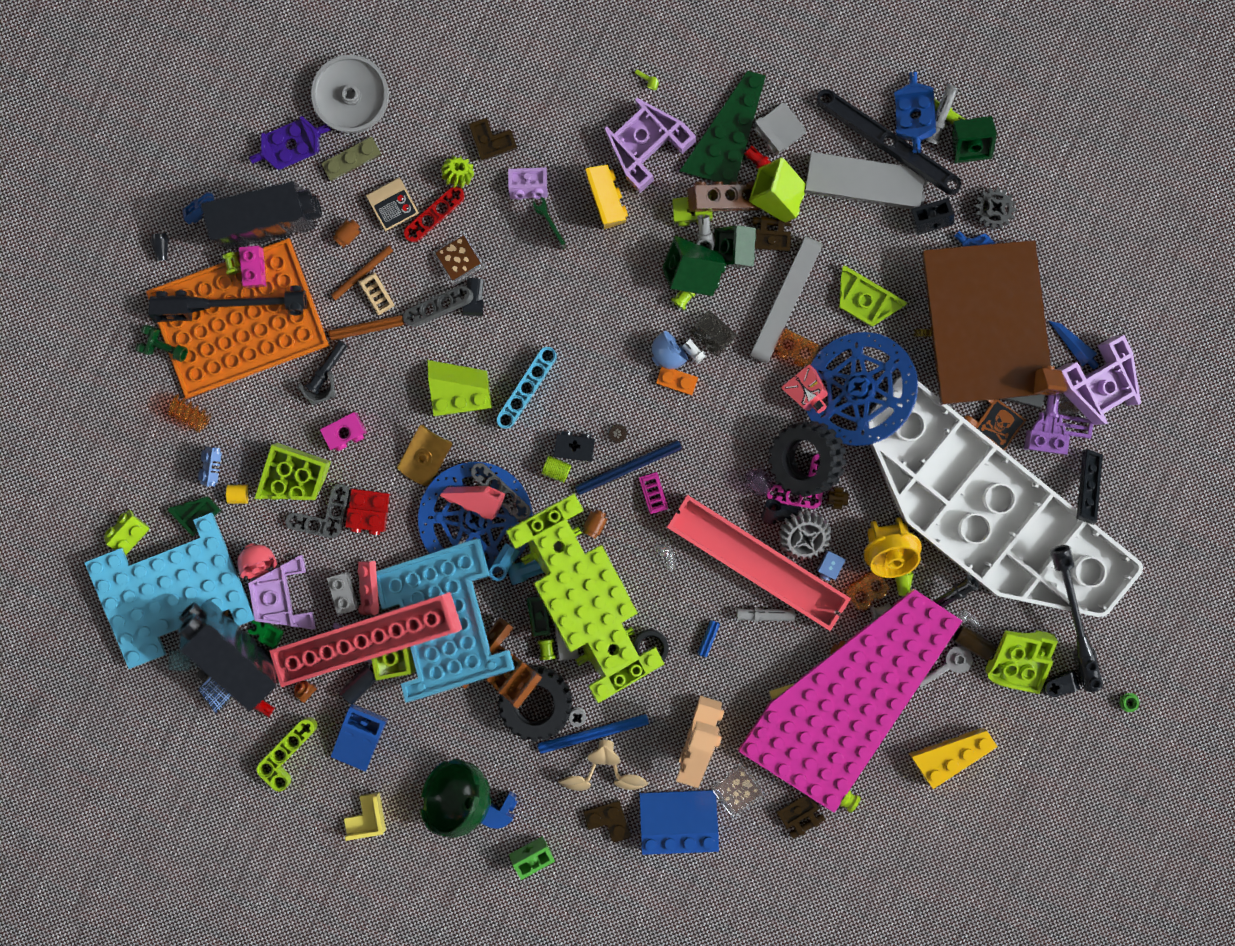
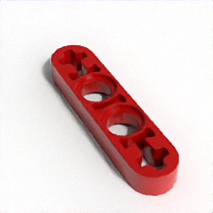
M457 186L447 190L405 228V238L411 243L420 241L464 201L465 193ZM454 191L456 193L461 192L459 200L455 198L451 201L454 204L452 207L444 200L446 197L450 200L453 197L452 192ZM438 204H446L447 211L442 214L438 213L436 210ZM425 216L432 217L433 222L430 226L422 224V219ZM419 222L420 226H421L425 231L422 232L421 230H418V231L416 232V235H417L416 238H414V237L409 238V237H408V236H410L409 231H410L411 229H412L413 231H415L417 228H419V227L416 225V224Z

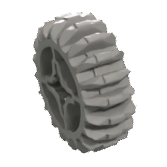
M806 510L804 514L801 511H798L796 516L791 514V519L785 518L786 524H781L782 530L779 531V542L782 544V549L786 551L787 555H792L795 559L800 556L801 560L808 557L811 560L812 555L815 554L818 557V552H824V547L829 546L828 540H831V529L828 526L827 520L821 514L817 515L815 511L810 514Z

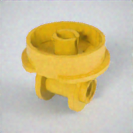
M901 517L896 518L895 525L878 527L876 521H871V529H868L869 544L864 550V559L867 565L871 567L872 572L880 577L895 578L913 571L921 560L922 545L918 537L909 533L906 523L903 524Z

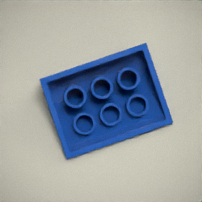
M716 790L640 793L642 855L719 852Z

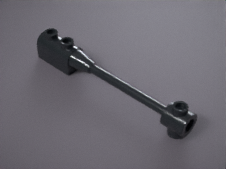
M297 285L291 286L290 291H285L284 297L210 300L187 295V292L183 290L175 291L173 296H168V293L165 291H157L156 296H151L149 299V316L153 322L192 321V312L210 309L211 307L285 304L288 314L298 316L303 314V309H307V294L305 290H302L301 286Z
M1059 545L1050 550V556L1055 570L1062 571L1077 633V650L1072 651L1081 687L1087 692H1095L1103 688V682L1095 650L1084 633L1070 574V569L1074 567L1070 546Z

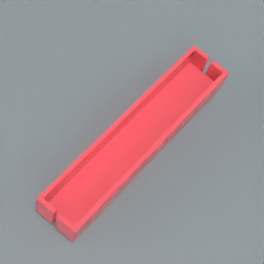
M689 495L685 496L678 507L680 513L675 512L666 526L667 528L831 631L840 617L834 612L837 610L842 613L851 598Z

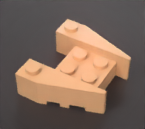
M704 696L699 697L692 718V725L689 728L679 759L680 770L676 779L677 782L699 788L714 748L719 747L722 736L719 735V727H716L717 721L722 720L724 710H721L722 702Z

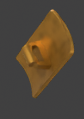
M419 425L397 469L411 480L428 487L447 456L452 442L434 434L424 425Z

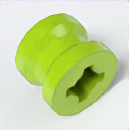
M849 790L839 806L845 807L849 813H852L858 806L861 797L853 795L851 790Z

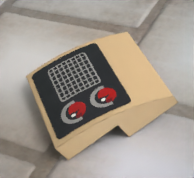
M400 177L366 195L385 231L419 214Z

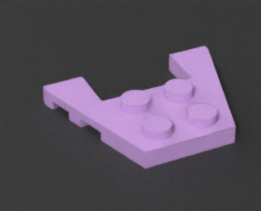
M303 555L248 583L255 621L311 630L316 629L313 612L293 615L287 575L306 572Z

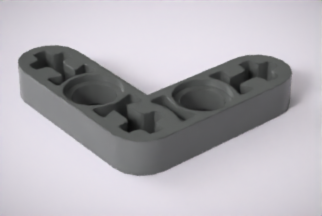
M337 484L332 488L325 519L301 513H291L286 518L287 527L295 531L327 538L338 537L342 531L350 495L348 486ZM340 487H343V491H345V495H341L340 501H344V504L339 502L333 503L334 499L338 500L339 494L336 493V490L340 489ZM335 505L339 506L342 510L339 516H334L331 512L332 507ZM297 516V520L304 521V517L307 518L304 523L305 529H302V524H296L294 527L290 519ZM329 518L340 519V522H335L334 525L337 532L331 535L327 528L332 526L333 521H329ZM311 520H316L319 524L316 531L309 529V522Z

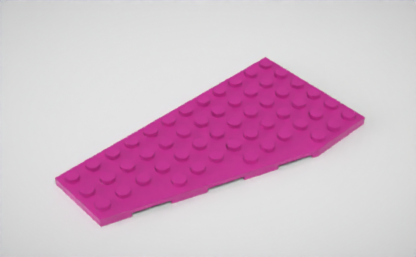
M912 589L894 603L895 605L871 624L869 623L828 658L809 670L781 695L771 700L738 751L835 813L845 795L849 792L962 623L961 619L915 589Z

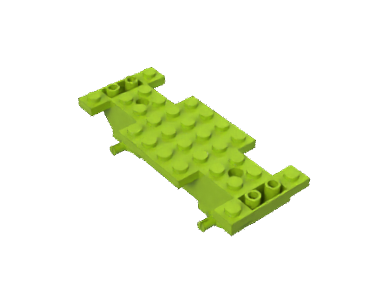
M575 493L505 532L515 549L525 543L529 544L531 553L521 558L524 561L523 564L526 565L535 560L539 563L542 571L545 572L546 576L535 581L533 584L569 652L583 646L584 655L575 659L577 665L580 666L589 661L601 676L598 680L587 685L595 701L600 703L664 665V662L656 647H652L640 655L637 654L629 638L635 633L631 627L625 630L622 622L638 613L603 546L599 545L587 553H584L576 538L577 535L582 534L580 528L577 526L571 529L567 521L584 511ZM557 541L561 543V550L559 552H555L553 548L554 543ZM614 644L615 651L609 654L608 647Z

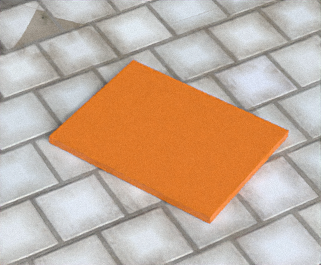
M290 238L263 247L267 287H244L242 285V274L227 275V266L223 262L146 291L148 299L151 296H156L157 291H165L168 293V296H173L175 291L183 290L187 292V295L210 300L284 297L285 291H290V287L294 285L301 286L302 290L306 291L307 309H303V314L298 316L288 314L285 304L211 307L210 309L192 312V321L157 322L166 344L173 347L181 345L188 349L187 357L183 362L173 359V354L169 353L185 399L330 346Z

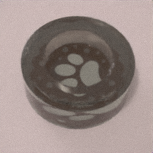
M615 424L610 427L608 436L612 442L621 443L627 437V430L623 425Z

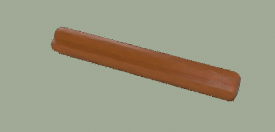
M399 315L330 330L329 336L331 340H338L403 326L404 320L403 316Z

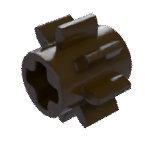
M834 487V491H828L827 504L832 505V509L842 510V506L848 505L849 492H844V487Z

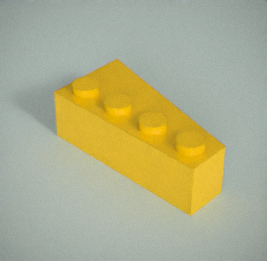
M982 727L908 754L927 783L934 789L998 746L988 731Z

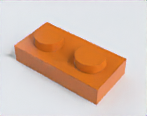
M662 366L656 384L692 396L698 377L675 369H665Z

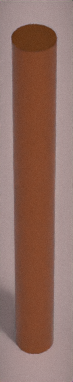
M388 245L331 294L333 299L336 301L393 252L392 248Z

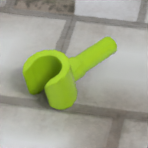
M638 69L635 71L636 75L648 81L647 88L657 90L659 82L656 77L648 76Z

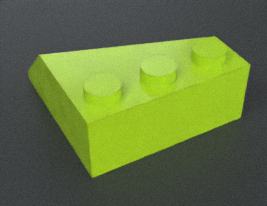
M428 360V381L433 416L438 417L493 409L486 370Z
M280 443L272 444L255 499L316 500L326 479L331 461Z

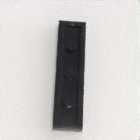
M1085 449L1082 451L1076 519L1094 525L1098 519L1103 454Z

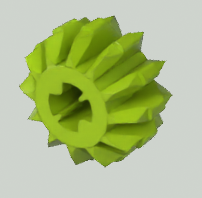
M453 155L451 159L447 158L441 168L442 179L446 180L447 185L453 184L454 188L458 185L462 189L464 185H469L474 176L473 164H469V159L463 160L462 156L456 158Z

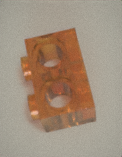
M785 328L774 350L777 351V356L785 360L789 357L794 360L793 364L804 368V366L811 364L820 345ZM784 340L791 341V350L783 348L782 343ZM803 348L809 351L807 359L800 357L799 352Z
M871 570L843 591L851 598L850 601L857 610L862 609L863 611L872 605L871 601L877 598L879 600L885 597L890 587L883 577L875 575ZM878 580L880 587L878 590L873 591L871 583ZM859 591L864 593L862 601H856L855 594Z

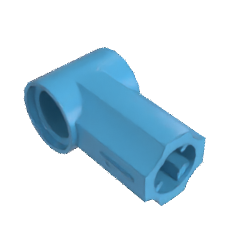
M505 543L489 569L490 577L495 581L503 580L520 551ZM499 566L503 569V575L495 577L492 571L495 567Z
M535 560L526 565L522 561L512 564L508 571L512 585L544 573L539 563Z

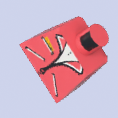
M810 364L781 387L806 411L814 408L817 413H821L827 408L822 399L828 395V392L817 371Z

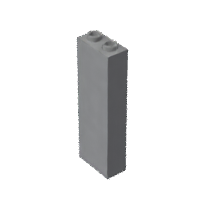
M811 152L804 193L913 209L924 204L925 194H922L923 186L926 187L927 180L906 166Z

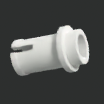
M691 339L682 346L693 359L692 362L698 364L706 357L704 351L701 352Z

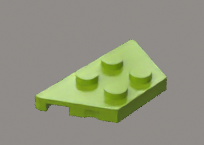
M843 265L841 269L839 308L865 324L873 327L908 303Z

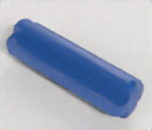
M714 620L709 622L699 647L698 655L702 657L708 656L720 626L718 622Z

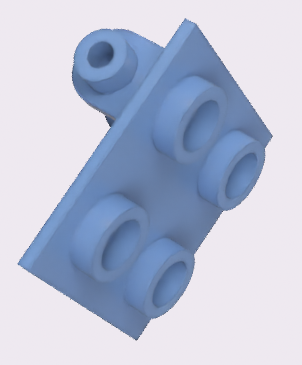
M205 446V450H202L201 461L203 462V467L199 469L198 480H200L201 485L209 487L215 486L218 483L219 473L211 471H219V469H213L212 465L220 466V464L212 463V461L221 462V448Z

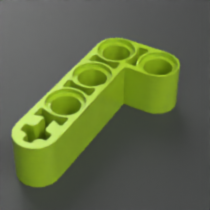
M306 717L300 721L258 764V775L273 790L280 792L290 785L291 776L282 765L316 731L317 722L314 718ZM309 723V729L302 734L300 731ZM290 736H295L298 739L297 745L291 744ZM277 750L284 752L285 757L283 759L277 756ZM263 764H269L271 772H266L263 769ZM277 777H282L285 780V785H279Z

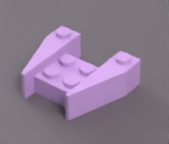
M637 98L635 102L640 110L615 133L607 126L605 127V132L626 179L641 193L654 181L653 175L642 163L667 140L683 154L696 142V136L682 121Z
M1125 335L1113 336L1097 345L1106 364L1084 376L1078 362L1066 363L1056 369L1062 371L1067 386V391L1063 392V394L1094 425L1107 424L1108 422L1103 413L1125 401L1126 405L1141 404L1133 352Z

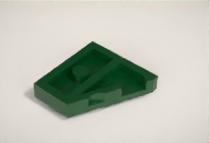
M207 496L171 507L168 511L194 537L198 531L193 520L209 513H213L215 517L222 509Z

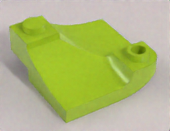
M1005 630L995 656L992 660L989 659L985 672L988 678L996 684L1040 694L1052 667L1053 660L1051 657L1058 640L1054 634L1038 630L1034 633H1019Z

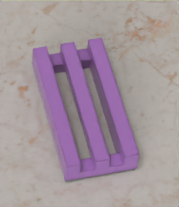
M1063 415V419L1089 423L1088 427L1063 423L1067 428L1088 431L1087 434L1066 431V435L1091 439L1093 423L1089 419Z

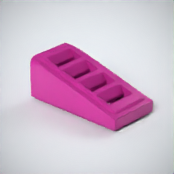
M658 473L639 477L649 513L654 514L667 510L668 506ZM652 479L656 480L655 483L649 485H645L644 483ZM658 487V490L647 493V489ZM660 493L661 497L652 500L649 499V496H653ZM659 501H662L663 503L662 505L656 507L651 506V504Z

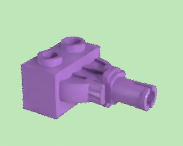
M1047 395L1046 411L1044 413L1039 412V419L1034 423L1032 430L1026 431L1024 450L1067 455L1070 435H1066V429L1062 423L1063 415L1058 414L1060 395Z

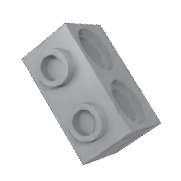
M349 572L327 578L337 615L357 610L359 605Z

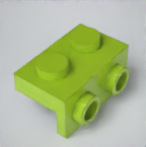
M129 509L126 513H122L117 523L105 532L104 539L106 545L113 550L123 548L125 555H127L150 528L134 516L133 512Z

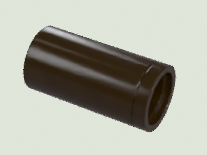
M964 625L958 629L953 638V642L985 661L991 658L996 649L994 643Z

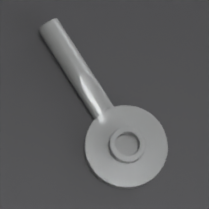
M962 646L951 648L946 654V663L927 674L919 687H923L949 670L955 673L966 672L972 665V654Z

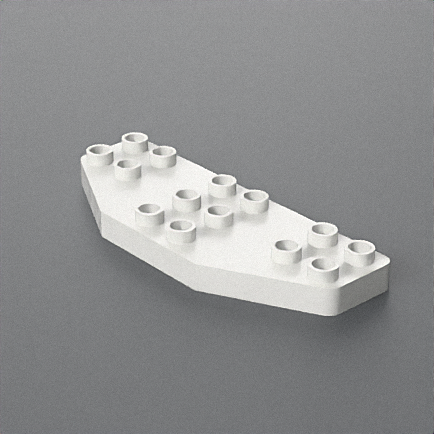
M902 376L897 377L893 382V394L896 398H900L902 395ZM919 381L916 402L906 422L888 438L870 444L903 522L996 596L1071 611L1062 571L1055 570L1050 556V550L1059 545H1068L1071 548L1074 567L1070 569L1079 612L1082 614L1103 617L1109 614L1143 571V565L1136 557L1095 524L1092 525L1076 519L1077 509L947 404L940 405V398ZM882 395L879 400L886 401L887 398ZM875 404L873 408L869 411L868 415L875 412L882 405ZM888 407L869 421V429L886 421L893 414L894 409Z

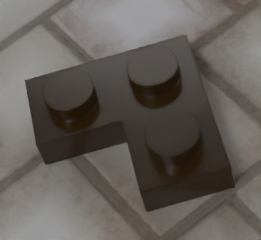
M487 118L469 123L481 161L518 149L511 130L493 136Z
M620 799L583 811L589 830L607 825L613 843L631 837Z

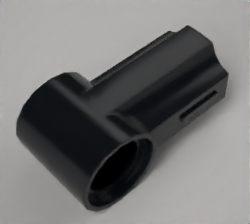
M467 278L466 287L473 292V300L463 306V315L482 317L484 300H482L484 279Z
M769 499L764 505L761 519L766 524H775L777 521H785V518L791 519V514L796 516L798 511L802 512L800 506L782 505L778 500Z

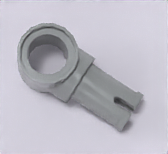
M703 215L697 216L699 227L697 244L713 250L716 239L712 231H710V216L705 215L703 217ZM702 242H708L710 246H705Z

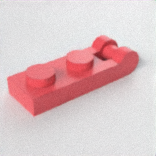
M376 561L358 562L359 593L361 598V605L358 611L361 615H377L379 613Z

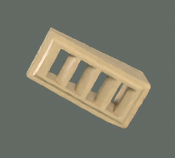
M375 272L358 281L378 315L395 306ZM375 279L376 283L369 287L365 286V284ZM377 286L380 287L379 290L370 294L369 291L376 288ZM381 293L384 294L383 297L374 301V297L378 296ZM387 299L388 303L378 308L377 305Z

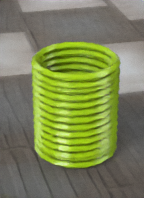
M549 455L541 474L558 480V482L565 483L571 464L562 462Z

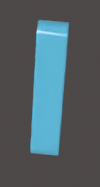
M544 347L540 350L497 417V423L501 428L509 429L516 423L557 359V354L553 348ZM546 351H551L553 353V359L550 361H545L543 359V353ZM535 367L542 368L543 373L540 377L533 376L532 371ZM530 383L532 391L524 393L522 391L523 384ZM514 399H520L522 402L521 407L517 410L511 406ZM504 415L511 417V423L507 426L501 423V418Z

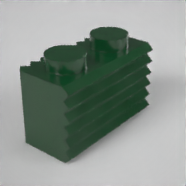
M539 595L529 596L527 602L532 637L550 634L552 631L550 629V615Z

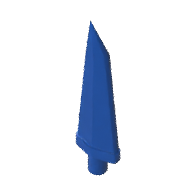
M1049 321L1082 367L1086 363L1093 370L1099 366L1093 358L1097 354L1094 350L1062 324Z

